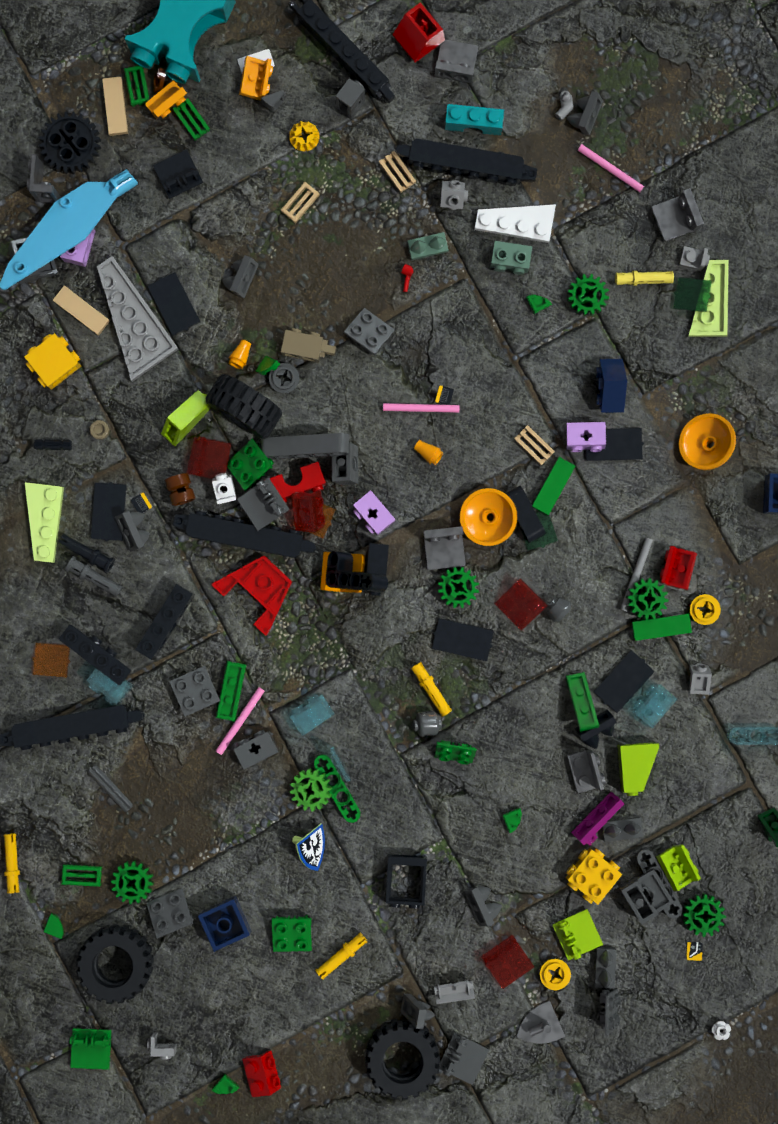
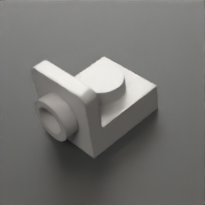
M684 246L679 266L701 271L709 263L710 255L707 254L708 249L699 250Z
M702 663L690 665L689 693L709 695L712 677L709 666Z

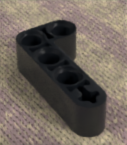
M330 552L326 570V585L328 587L372 592H384L387 589L388 579L386 575L352 572L353 556L351 553Z

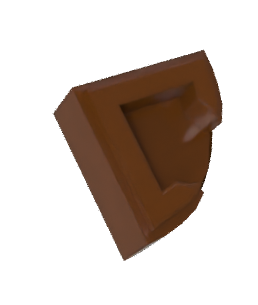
M159 68L154 74L153 92L158 93L162 90L166 69Z

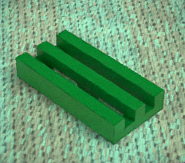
M141 66L124 68L132 107L138 104L143 105V103L150 100L144 68ZM139 70L145 98L141 96L137 71ZM129 72H133L137 100L134 99Z
M188 98L184 103L173 108V111L195 141L210 131V128ZM187 106H189L191 111L194 113L196 118L204 127L203 130H201V128L198 126V124L193 119L191 114L188 112V110L186 109ZM183 110L198 131V134L193 132L179 111Z
M64 864L61 885L100 887L103 866ZM67 869L97 871V874L67 872ZM66 877L97 878V880H96V881L66 880Z

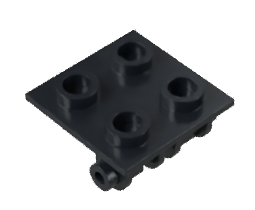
M187 149L153 165L169 199L203 183Z

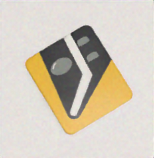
M687 943V960H702V943Z

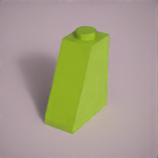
M199 390L166 419L161 434L173 446H176L210 409V406L206 403L207 395L202 394Z
M659 743L617 745L621 791L627 793V796H636L638 792L644 791L659 749Z

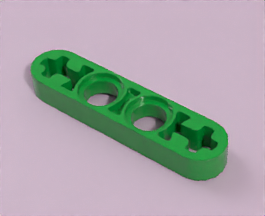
M324 754L319 755L314 761L315 769H319V775L325 772V769L322 766L319 767L318 764L320 763V758L323 760L327 759L328 763L326 766L328 770L332 767L334 771L328 772L324 779L326 780L329 775H336L338 778V783L332 786L329 793L332 794V798L344 819L349 823L359 820L361 813L358 805L330 757ZM341 791L346 792L348 795V799L345 802L337 800V794ZM350 801L353 803L349 805L351 810L357 811L355 814L356 818L354 819L351 816L347 817L349 813L347 807L344 810L341 807L347 805Z

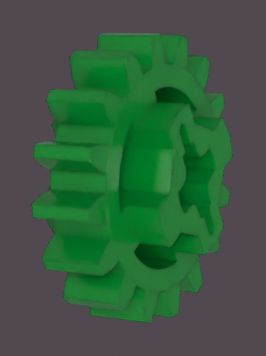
M583 274L582 280L577 277L575 283L570 284L572 289L568 290L567 294L571 296L567 301L573 302L571 309L576 307L577 314L583 311V316H586L587 312L593 316L594 311L601 312L600 306L605 308L606 303L604 301L609 299V296L605 294L608 293L609 289L603 288L606 283H600V277H597L595 280L593 279V274L589 278ZM578 288L580 295L576 299V290ZM593 292L591 297L588 296L583 298L585 293L589 294ZM598 292H600V301H599V302H598V299H597V297H596L597 294H598Z
M453 567L452 573L446 570L447 576L441 575L444 581L438 582V585L442 586L438 593H443L440 599L446 598V605L453 603V608H456L457 604L464 608L465 602L467 605H471L470 599L476 600L473 594L479 593V590L475 589V586L479 585V583L473 581L476 575L471 577V570L465 573L464 567H461L460 571ZM454 575H462V577L458 580H453L450 578ZM467 580L470 581L471 591L467 589ZM459 583H461V588L465 592H455V587L453 586V584L458 585ZM446 584L450 586L451 593L449 596L446 592ZM459 595L467 597L464 600H455Z
M647 578L646 582L644 579H639V584L636 582L632 583L634 589L629 588L628 591L631 595L626 596L627 599H630V602L626 605L632 606L630 612H637V618L643 615V620H648L649 616L651 619H656L655 614L662 615L660 610L667 609L664 602H669L668 599L664 598L668 594V592L662 591L664 585L658 586V580L652 582L651 578ZM642 588V592L637 595L639 589ZM644 597H650V601L644 600ZM636 602L640 604L641 609L637 606ZM656 603H658V605L656 606V608H655L654 610H652V607H653Z
M127 861L124 863V867L120 865L118 867L119 872L113 873L116 879L111 880V883L116 885L112 888V891H118L116 898L122 896V902L129 899V904H132L134 899L137 903L141 902V897L146 899L148 897L146 892H152L149 886L154 885V882L150 881L153 874L147 873L150 868H142V862L137 866L136 861H133L131 865ZM130 870H137V871H139V872H138V873H131ZM143 877L145 879V887L142 885ZM121 878L123 879V887H122V888H121V885H120V879H121ZM135 879V880H136L135 885L133 884V885L131 886V885L129 884V882H130L131 880ZM126 892H134L136 895H130Z
M703 893L702 898H700L696 894V900L693 901L689 898L688 900L691 904H684L687 912H682V915L687 918L683 922L689 924L687 928L690 931L694 929L695 935L701 932V936L705 937L708 932L710 936H713V930L719 932L718 926H724L721 919L726 918V916L721 912L725 908L719 906L721 902L719 900L714 901L715 897L712 895L707 898V895ZM709 903L714 906L716 912L710 910ZM704 911H705V912H706L707 914H709V915L704 916V919H703V918L700 917L699 915H703V914H704ZM692 919L698 920L699 927L694 924Z

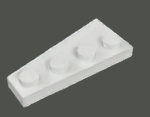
M556 204L479 209L474 230L549 243Z

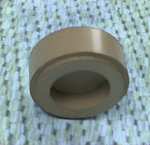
M102 420L94 421L90 426V434L97 440L107 438L110 433L108 424Z

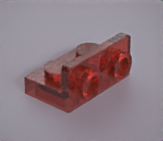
M320 490L313 493L294 492L292 494L296 531L315 533L324 527V501Z

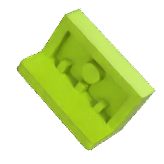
M683 844L672 846L656 856L673 891H679L689 883L701 879L697 867L689 856V851Z

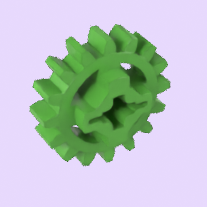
M311 768L307 769L306 772L302 770L299 772L300 776L296 775L294 777L295 782L290 784L294 787L290 793L295 794L292 800H298V807L304 805L303 809L305 811L309 807L311 812L316 810V807L320 810L323 804L326 805L329 802L326 798L332 796L328 792L332 789V786L327 785L330 779H324L325 773L319 775V769H316L313 773ZM310 778L308 782H302L303 779ZM315 797L321 798L319 801L312 802Z

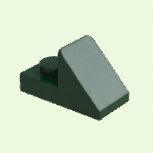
M774 807L757 816L770 842L773 841L775 846L778 847V811Z

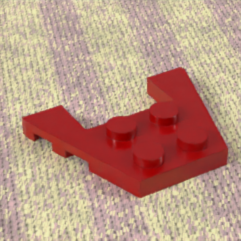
M262 556L211 585L224 597L237 583L242 585L267 609L253 624L267 636L292 581L266 556Z

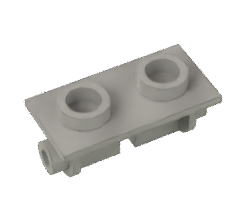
M466 980L454 984H438V986H434L436 1004L475 999L473 981Z

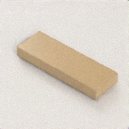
M122 77L104 78L102 80L109 135L128 134Z
M65 285L53 299L56 304L98 336L110 322L108 318Z

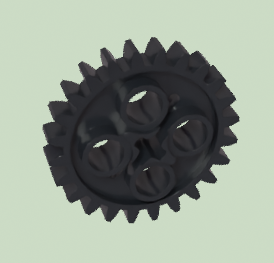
M65 112L64 117H61L58 113L57 120L52 117L50 118L52 124L45 123L47 130L41 129L44 136H40L39 139L44 143L39 144V147L44 150L40 153L42 156H46L44 159L46 163L50 162L51 168L56 167L58 172L63 169L65 174H68L70 169L75 174L76 169H79L82 173L83 166L88 169L90 168L89 161L95 163L93 156L99 157L96 150L101 149V146L97 144L101 142L100 137H97L100 133L98 130H94L96 128L95 124H90V119L88 117L84 119L82 114L77 117L75 112H72L71 116ZM71 127H76L73 133H68ZM60 130L64 131L75 148L80 152V156H77L60 133ZM56 138H61L58 144H53ZM82 142H88L86 147H79ZM67 153H72L71 158L64 159Z

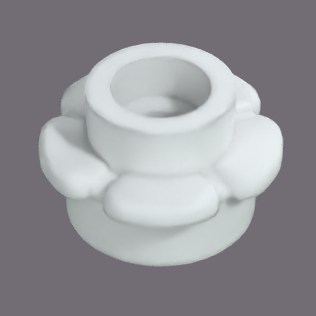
M718 1021L712 1026L714 1038L717 1040L729 1038V1032L731 1031L729 1024L724 1021Z

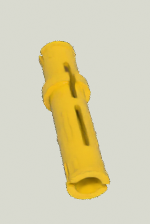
M422 662L414 665L411 669L420 682L419 685L423 686L441 716L443 717L450 713L452 709L433 682L434 678L432 675L428 674Z
M16 833L4 834L6 861L4 876L7 879V893L20 892L18 880L20 870H18Z
M359 932L350 942H345L343 948L315 970L318 976L321 975L320 978L324 980L326 976L350 956L353 957L355 952L368 942L365 936Z

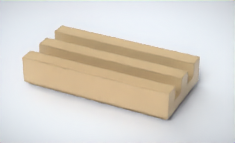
M395 151L379 161V164L400 193L416 183V180ZM392 158L395 159V161L397 162V164L400 166V168L402 169V171L405 173V175L407 176V178L410 180L409 183H408L407 180L404 178V176L402 175V173L399 171V169L397 168V166L394 164V162L392 161ZM388 162L390 164V166L393 168V170L398 175L400 180L403 182V187L400 185V183L397 181V179L385 163Z
M304 182L281 209V212L296 224L320 194ZM307 188L308 191L305 193V195L299 200V202L294 206V208L290 212H288L287 210L297 200V198L302 194V192ZM311 193H313L312 197L301 208V210L296 214V216H293L294 213L305 202V200L311 195Z
M528 425L514 438L540 466L555 452ZM528 432V433H529L544 449H546L549 453L546 454V453H545L530 437H528L525 433ZM523 437L544 458L541 460L520 438Z

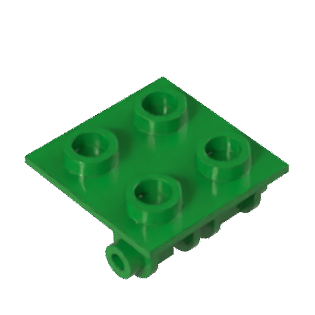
M252 438L226 463V466L246 491L249 487L252 488L253 484L260 480L261 476L265 475V472L273 468L274 461L266 457Z
M441 740V742L437 741L434 757L441 761L454 760L466 765L473 763L477 749L471 747L472 745L462 744L460 746V743H458L456 746L454 742L450 745L449 741Z
M308 915L298 918L296 916L294 918H290V916L288 918L279 916L272 918L273 952L312 951V918L308 917Z
M73 1028L72 1036L70 1037V1044H72L70 1068L109 1070L112 1030Z

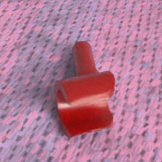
M405 264L401 274L406 275L403 292H408L413 268Z

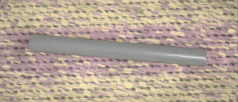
M645 538L620 608L622 611L627 612L629 606L626 605L630 602V599H627L626 596L631 595L628 589H634L632 583H638L653 541L652 539Z

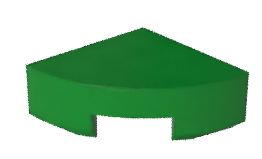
M529 295L526 297L534 314L552 305L547 298L539 295Z
M265 356L256 372L260 375H266L267 372L276 370L280 363Z
M521 808L502 814L509 833L515 831L520 824L522 817Z
M51 913L44 933L62 939L64 936L62 922L56 914Z
M224 1074L212 1088V1091L217 1094H230L237 1091L240 1086Z

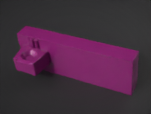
M611 791L571 833L583 845L588 844L591 846L598 838L596 833L624 803Z

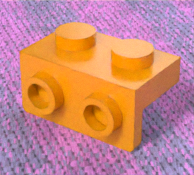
M250 56L245 57L239 95L256 100H261L262 97L268 95L270 89L268 78L271 77L273 66H271L272 59L267 58L263 61Z
M172 81L147 101L145 105L156 119L160 116L164 119L171 113V107L174 105L178 107L186 100L184 97L187 92L183 87L180 88L175 81Z

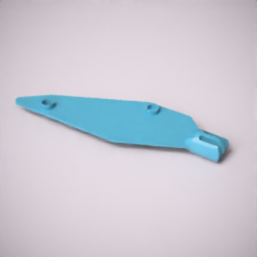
M126 169L107 182H86L55 201L8 263L0 282V288L2 290L8 289L84 241L115 199L138 185L136 179Z

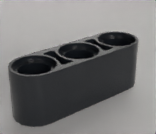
M518 486L505 493L515 504L517 524L527 542L531 543L546 535L523 488Z

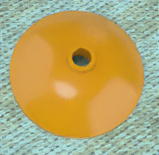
M712 413L702 414L690 420L683 428L679 438V450L683 459L690 466L699 470H712L723 465L731 457L736 445V435L733 426L724 417ZM714 442L713 447L709 448V444Z
M492 488L480 489L469 495L464 501L460 511V524L466 536L473 542L483 546H494L506 541L514 532L517 524V510L511 498L504 492ZM490 513L494 515V519L492 521L488 520V515Z

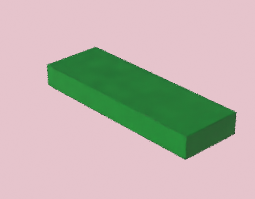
M558 457L532 507L549 516L576 466Z
M689 614L631 622L634 641L692 633Z
M227 661L216 718L230 721L236 720L246 664Z
M585 672L566 676L580 732L599 728Z

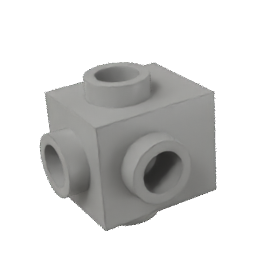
M458 180L442 181L440 207L452 210L463 209V203L468 201V190H465V183Z

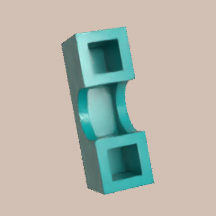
M447 104L445 130L463 132L465 128H478L482 130V134L501 135L504 109Z

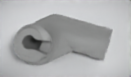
M563 91L560 94L561 108L555 113V116L560 121L573 109V98L568 91Z

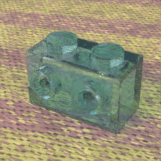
M657 683L655 686L652 684L645 693L647 695L643 700L639 699L634 704L632 712L652 729L677 700L661 684Z

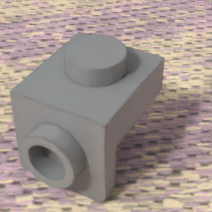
M153 1032L151 1038H148L147 1049L151 1050V1057L171 1059L177 1052V1044H157V1032Z

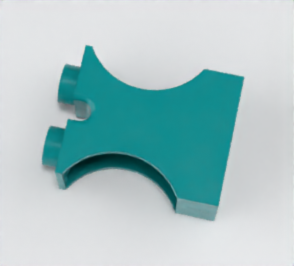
M160 0L158 13L150 25L138 33L126 35L125 41L132 54L130 59L143 68L151 69L153 63L159 65L162 58L165 57L168 63L165 71L166 76L181 84H186L188 78L199 83L201 79L193 58L195 46L199 38L208 29L228 21L236 1Z

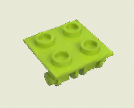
M588 909L552 924L568 961L573 958L577 960L581 958L582 954L603 945Z

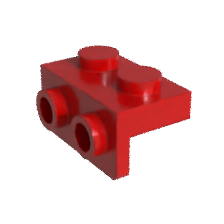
M670 546V549L665 554V568L660 573L661 583L666 586L688 590L697 553Z
M267 1051L262 1055L246 1056L242 1059L252 1097L269 1096L281 1089L272 1051Z

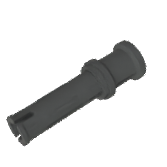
M75 556L70 559L65 568L66 572L70 571L79 576V579H86L116 597L119 595L123 586L92 570L91 565H85L76 560Z

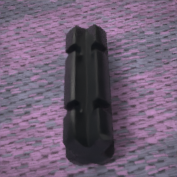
M35 439L34 449L72 450V441L65 439L63 441L60 439H45V441Z

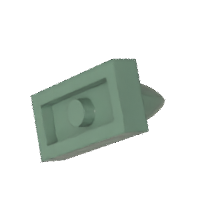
M444 232L407 241L411 260L449 251Z

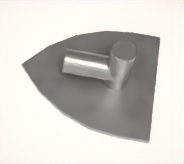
M550 1000L533 1008L525 1016L519 1026L516 1037L536 1044L550 1043L565 1037Z

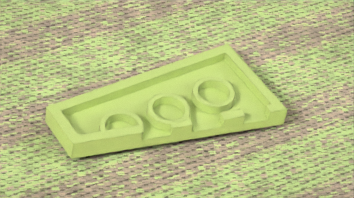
M709 260L689 337H727L729 260Z
M25 482L34 561L55 563L64 487Z

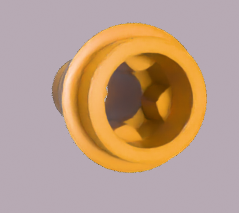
M241 340L229 356L230 360L228 363L234 368L243 369L247 364L252 344L246 340Z
M421 440L414 447V450L429 464L436 465L443 456V452L440 451L439 447Z

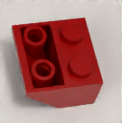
M421 2L404 15L392 34L414 63L445 41L443 29Z

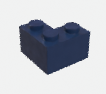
M600 359L599 367H596L595 371L596 378H598V390H600V394L596 395V404L600 405L601 413L624 412L627 377L623 359Z

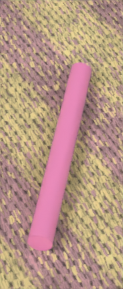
M583 144L579 147L578 151L639 193L644 188L642 184Z
M383 403V411L459 413V405Z
M260 687L257 688L216 749L217 753L220 755L224 753L265 690Z

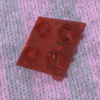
M200 436L194 437L187 473L210 479L215 478L217 474L226 473L232 444L209 440Z
M521 578L494 603L521 631L548 606Z
M513 934L481 956L486 967L491 971L502 989L534 968V965Z

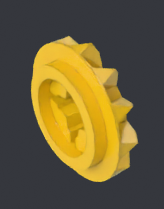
M300 121L293 125L289 139L295 149L310 151L319 142V131L309 121ZM303 129L306 134H310L307 136V143H305L302 137L299 138L302 135Z
M699 595L693 599L689 606L690 615L693 620L701 625H710L720 616V604L711 595ZM706 604L707 609H710L712 612L705 613L703 616V612L697 609V607H704Z
M556 958L547 960L541 966L539 973L541 982L550 990L563 989L571 978L568 965L563 960ZM559 967L558 974L562 978L554 977L551 980L552 975L548 970L555 971Z

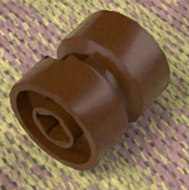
M188 473L178 474L164 480L167 490L171 491L169 497L172 506L186 504L196 499L193 489L189 487L191 481ZM184 489V492L178 493V490Z

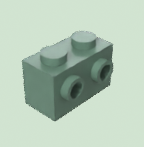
M495 241L490 268H494L497 272L513 271L517 275L528 273L532 246Z

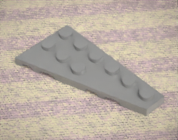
M111 256L98 265L97 269L124 354L129 376L133 382L176 352L178 347L114 257Z

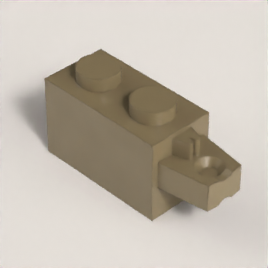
M291 328L290 331L285 330L281 348L282 356L319 363L320 357L324 358L325 354L335 356L336 346L327 345L328 341L323 340L320 334L315 332L304 334L301 333V330Z

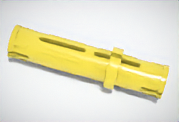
M632 271L615 274L616 285L632 284L637 286L638 284L673 283L674 281L673 271Z

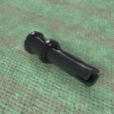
M65 533L60 537L66 540L67 543L59 539V545L89 560L90 565L100 567L106 574L112 569L115 558L103 555L100 550L94 551Z

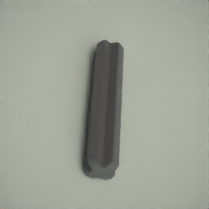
M97 765L92 766L88 770L92 778L124 812H128L133 807L131 801Z

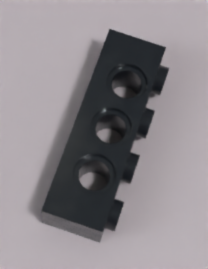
M176 584L135 650L149 659L155 660L195 594Z

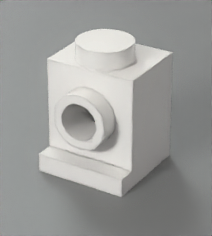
M220 473L215 475V478H212V484L217 504L236 500L237 495L231 474ZM226 486L227 490L221 491L220 487Z

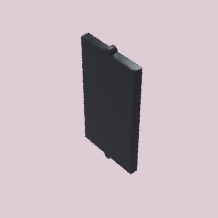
M175 272L164 278L160 277L158 281L147 286L173 336L184 330L188 331L190 327L201 322Z
M642 428L606 429L605 449H602L600 452H591L590 449H586V461L642 460V446L644 445V442H642ZM585 435V441H588L589 438Z
M109 482V484L95 483L91 539H101L106 542L109 540L123 541V535L115 516L125 512L127 485L113 484L112 482Z
M439 618L436 632L433 633L435 637L432 649L487 661L490 648H492L491 642L494 631Z
M631 650L595 689L594 693L603 700V704H607L618 713L655 671L645 663V659H641Z

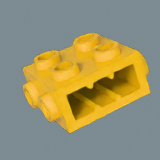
M55 333L47 335L39 346H33L27 351V355L24 356L28 361L25 363L32 373L36 371L40 376L37 379L44 388L47 386L51 390L82 367L78 362L81 359L75 351L70 352L68 350V342L63 336L58 337Z
M589 847L588 850L584 849L578 856L580 860L577 864H572L568 868L566 879L569 881L567 885L574 891L579 889L584 893L582 897L590 904L594 901L598 905L622 874L618 871L620 867L612 860L608 863L603 859L605 855L597 848L592 850Z

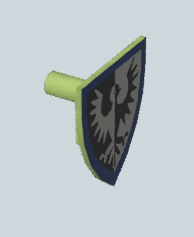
M322 823L303 838L294 836L292 840L296 845L301 862L307 868L315 871L319 870L324 854L325 837Z

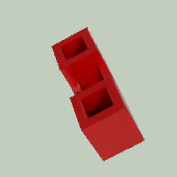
M319 462L301 467L302 480L295 486L286 484L282 474L270 478L285 503L288 502V498L294 497L298 499L304 497L305 492L312 490L315 493L324 489L323 486L326 485Z

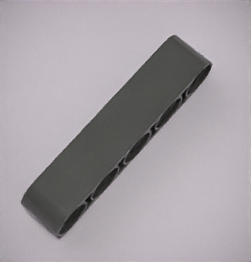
M331 433L268 437L260 439V449L267 458L272 460L344 456L349 454V434Z

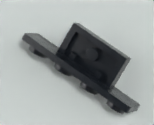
M69 625L59 637L62 643L116 684L121 685L131 673V669L119 661L120 658L116 656L118 653L109 646L105 648L101 645L102 640L95 635L92 637L87 636L73 625Z

